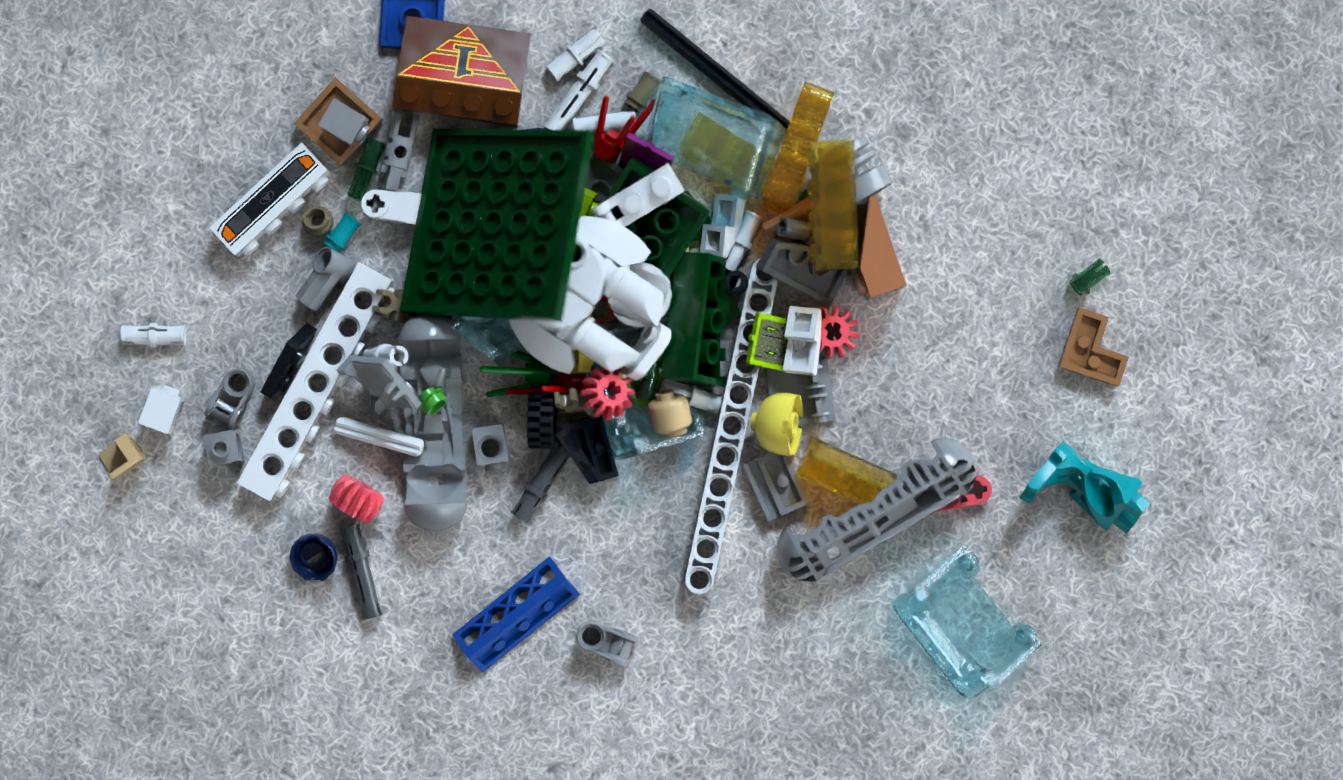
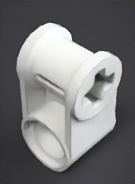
M370 190L362 198V209L372 219L392 221V223L397 224L409 223L416 225L422 194L406 191ZM375 196H379L380 201L385 203L384 208L378 209V213H373V209L368 206V202L374 201Z

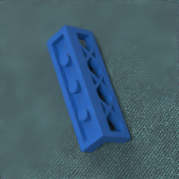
M549 556L452 634L467 658L483 673L572 602L580 593ZM552 569L556 576L546 584H540L541 577ZM529 592L524 602L515 604L519 594ZM498 611H504L503 619L498 623H491L493 615ZM473 631H480L478 639L468 646L464 639Z

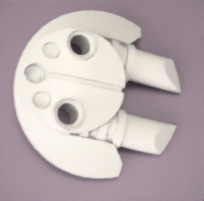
M580 216L576 244L582 249V257L579 261H572L562 322L509 319V322L524 348L538 361L552 369L570 374L576 365L574 351L577 349L612 372L628 364L640 353L594 323L595 319L590 317L589 314L596 307L595 304L600 301L603 295L608 298L612 296L658 327L662 315L664 294L629 270L630 266L628 265L644 262L651 252L637 235L611 220L600 217Z

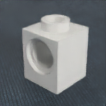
M163 384L160 390L151 388L138 423L166 434H173L185 399L178 397L180 391Z

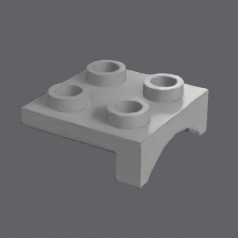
M349 355L336 370L339 375L354 377L362 384L367 394L368 412L371 415L379 416L387 406L417 409L421 405V402L414 394V388L402 379L397 372V366L388 358Z

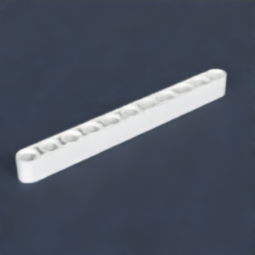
M760 259L753 264L750 271L748 288L745 294L685 575L687 588L695 594L708 592L714 582L760 367L754 365L753 370L749 373H742L736 367L737 359L748 354L750 342L744 339L743 330L746 326L754 324L756 311L750 307L749 300L754 295L764 296L767 301V307L760 313L771 315L778 279L775 277L768 281H762L757 277L756 266ZM741 386L747 391V399L744 403L736 404L731 401L730 391L733 387ZM728 417H735L741 423V429L735 435H729L723 429L724 420ZM723 447L730 448L734 453L733 462L727 466L721 465L716 458L717 452ZM716 478H722L728 484V490L722 496H715L710 491V484ZM709 509H716L721 514V521L715 527H709L703 521L704 513ZM710 540L714 544L715 551L710 557H701L697 553V545L700 541ZM695 571H703L708 575V582L702 588H696L690 582V577Z

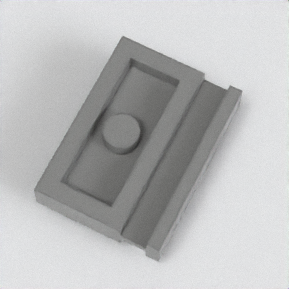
M770 452L743 464L768 522L810 504L789 456Z

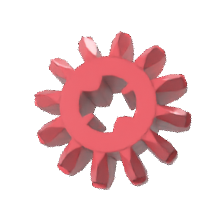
M836 305L833 306L832 316H829L826 307L821 308V314L824 319L821 320L819 354L823 351L824 347H827L826 356L828 359L833 357L834 348L837 349L840 357H844L845 351L842 344L848 349L853 350L855 345L847 339L848 337L859 338L860 335L858 332L849 331V328L858 325L857 320H852L849 323L845 321L851 312L846 310L841 317H838L839 306ZM830 324V327L836 324L840 327L838 333L841 336L838 340L835 337L832 338V341L826 338L828 331L825 329L826 325Z
M604 367L601 371L597 368L590 372L591 377H586L582 381L587 389L580 391L579 395L588 398L583 408L587 409L592 406L594 408L592 417L595 418L601 414L604 420L612 419L613 415L618 418L624 415V408L628 409L633 404L627 397L634 395L635 391L628 389L626 386L631 382L632 378L621 379L622 369H617L614 372H610ZM604 388H607L606 392H608V391L611 392V397H610V398H607V397L609 396V394L604 395V392H603V389H604Z
M342 475L335 482L328 497L335 507L350 517L364 523H370L378 515L384 502L383 496L377 490L349 475Z

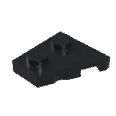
M306 323L285 344L260 391L262 394L271 399L279 390L284 392L293 379L290 373L303 360L306 354L304 350L317 331L315 327Z
M602 416L553 429L555 435L589 484L619 476Z

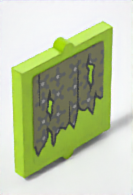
M756 312L752 334L748 336L750 344L746 359L747 364L783 371L788 339L784 336L787 324L786 318Z

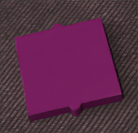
M628 133L618 165L625 168L629 160L635 157L654 170H657L667 163L672 167L674 156L655 147L652 142L648 143Z

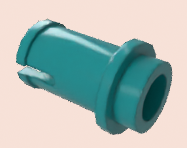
M345 213L331 234L325 235L327 239L324 241V244L339 253L341 250L345 251V244L357 228L361 226V223Z

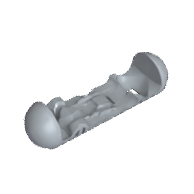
M418 314L406 321L398 335L400 346H403L408 351L407 362L405 364L401 363L402 366H399L400 376L414 388V394L418 400L419 396L426 389L433 387L434 389L442 388L448 401L439 412L432 416H428L424 410L420 411L419 408H403L406 419L405 435L424 441L421 455L415 457L405 454L403 473L406 480L404 510L408 518L416 526L428 531H443L457 524L467 509L463 429L461 423V334L455 323L446 316ZM442 473L444 475L443 485H429V474Z
M934 439L931 443L937 452L935 458L930 461L918 459L905 463L901 467L902 474L900 478L882 489L873 502L858 505L839 517L828 514L822 518L819 527L807 535H797L790 525L786 526L777 541V555L782 568L799 581L811 583L819 581L821 576L830 574L958 499L960 495L964 496L970 491L976 479V465L972 454L964 445L954 439ZM833 547H837L840 555L830 559L826 552Z

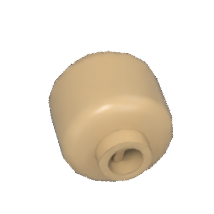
M673 389L656 393V399L648 405V413L653 431L657 434H662L663 438H673L685 434L687 427L692 423L687 398L682 394H674Z

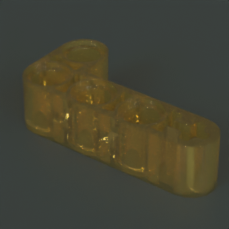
M804 82L765 189L764 198L793 208L834 95L833 91Z

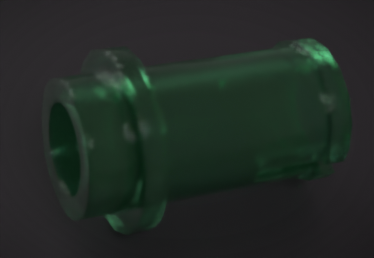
M1100 258L1081 273H1074L1072 275L1073 279L1069 283L1079 296L1089 294L1090 288L1111 274L1107 265L1102 266L1104 261Z
M660 362L654 363L648 372L638 380L637 385H634L633 390L635 391L636 398L653 401L655 394L658 393L656 385L661 368Z

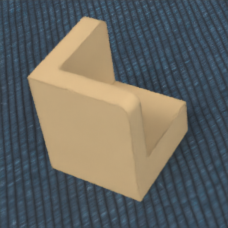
M124 433L116 438L114 444L99 454V457L110 472L108 476L111 480H117L147 459L130 433Z

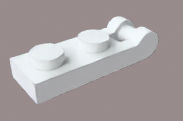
M669 163L591 210L596 217L611 220L625 227L684 192V188ZM618 205L624 216L616 220L610 210Z

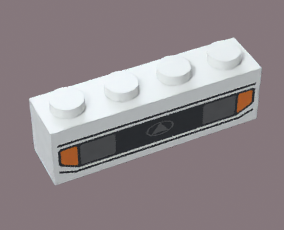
M301 142L209 228L235 256L240 257L244 254L247 257L258 248L260 244L257 240L265 233L268 235L273 234L283 224L280 219L288 211L291 214L297 212L306 203L303 198L311 190L317 193L328 183L329 180L326 176L331 172Z

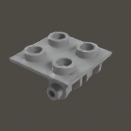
M827 358L818 360L816 376L791 374L765 368L769 396L775 393L801 395L803 417L798 416V426L836 420Z

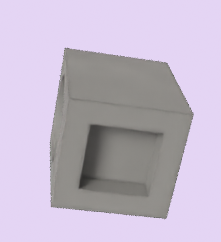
M335 98L318 124L321 129L353 148L357 142L362 144L370 131V127L367 126L369 123L367 117Z
M504 424L471 429L477 466L485 465V471L504 468L503 462L510 461ZM488 439H495L500 445V451L495 457H488L483 452V444Z
M239 430L203 435L208 466L245 461Z

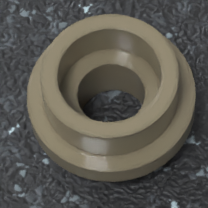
M321 206L310 207L302 218L304 230L307 234L314 237L326 235L332 229L334 223L331 212ZM316 219H323L322 224L318 226L313 225Z

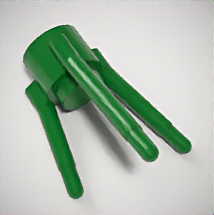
M496 347L495 350L497 353L532 363H525V368L481 366L479 368L480 372L525 375V382H531L488 391L486 393L488 398L508 395L506 393L508 388H541L542 385L550 386V367L541 363L532 355L511 349Z

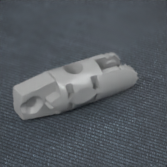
M393 109L379 169V172L384 173L381 188L393 192L397 191L400 178H406L420 119V115L412 114L408 121L406 136H399L397 134L402 113L396 109ZM396 147H400L402 150L400 157H397L394 153Z

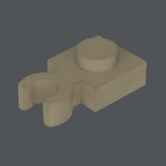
M385 289L376 290V294L383 295L385 301L381 307L372 306L373 311L383 314L390 313L389 320L406 323V321L418 315L400 311L403 290L396 289L395 294Z
M570 388V394L560 395L558 392L554 393L557 413L568 424L593 418L592 412L594 408L592 406L587 409L583 408L588 398L580 396L575 388Z

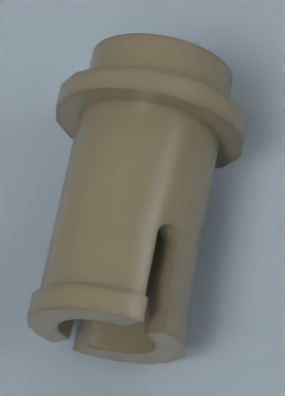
M644 71L632 92L625 95L627 98L625 104L640 113L642 109L647 107L646 103L661 81Z

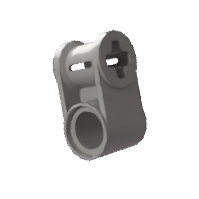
M233 369L227 372L219 388L209 401L204 416L208 418L213 416L226 423L227 428L233 430L254 390L255 378L253 374L246 369ZM237 374L243 375L247 383L246 388L241 392L235 390L232 385V380Z
M596 621L584 622L577 632L578 642L582 648L625 667L629 665L627 659L633 644L639 640V637L618 628H611ZM593 627L599 630L600 639L596 643L588 644L582 639V634L587 628ZM624 641L619 654H617L621 642Z

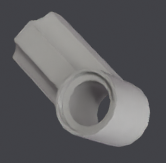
M323 247L317 252L313 261L314 270L295 295L299 301L314 311L321 309L338 284L348 282L355 269V263L352 259L330 247Z

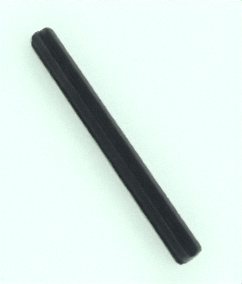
M648 9L643 14L640 21L645 27L778 135L783 137L792 127V123L654 10Z

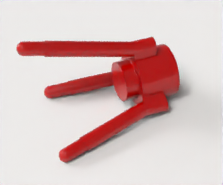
M604 96L593 142L597 143L594 148L595 155L603 161L615 163L622 152L627 134L631 133L634 135L657 105V99H653L637 120L635 116H630L620 133L614 130H607L606 133H603L609 97Z
M560 372L556 379V386L508 388L506 393L529 395V392H558L560 395L570 394L569 389L575 388L578 394H580V391L587 389L582 383L587 375L586 373L567 374Z

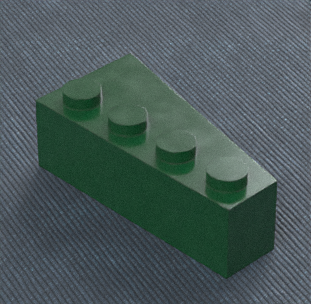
M685 252L673 271L672 299L668 324L666 325L671 330V338L661 358V377L695 385L726 387V376H720V361H726V348H720V331L726 329V317L720 309V302L726 299L725 258L710 253Z

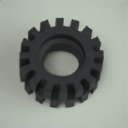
M529 392L527 404L528 448L554 449L556 435L553 429L556 428L557 408L555 407L554 393Z

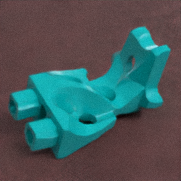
M1064 441L1053 451L1048 460L1028 482L1019 497L1023 501L1031 503L1043 488L1060 483L1067 484L1073 488L1069 496L1095 520L1098 526L1107 531L1114 524L1126 534L1151 503L1137 492L1143 484L1140 479L1101 468L1086 459H1081L1076 450Z

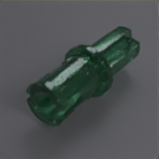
M366 138L358 163H354V167L357 169L348 190L350 198L362 201L372 175L378 174L376 169L385 147L384 143L372 138Z

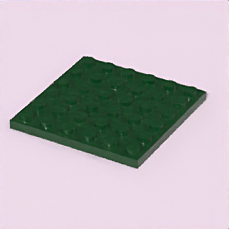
M433 129L400 311L409 314L562 322L595 134L588 130Z

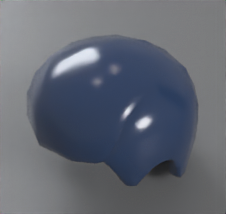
M306 534L300 536L291 546L289 559L293 570L303 577L304 580H320L322 582L334 572L338 555L335 545L326 536ZM322 552V557L319 561L314 563L307 561Z

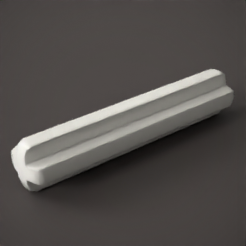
M345 417L337 418L335 422L334 432L338 435L415 457L422 454L424 447L422 439Z

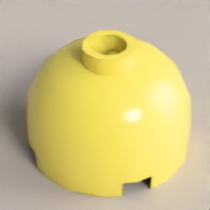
M775 393L768 396L760 404L758 412L752 413L750 427L751 430L756 431V438L761 447L778 455L792 456L796 454L802 435V428H798V416L803 417L801 395Z

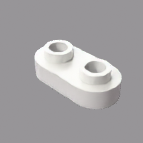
M660 322L658 327L653 324L646 326L640 335V339L632 348L640 354L622 367L623 374L635 381L640 380L667 347L671 338V330Z

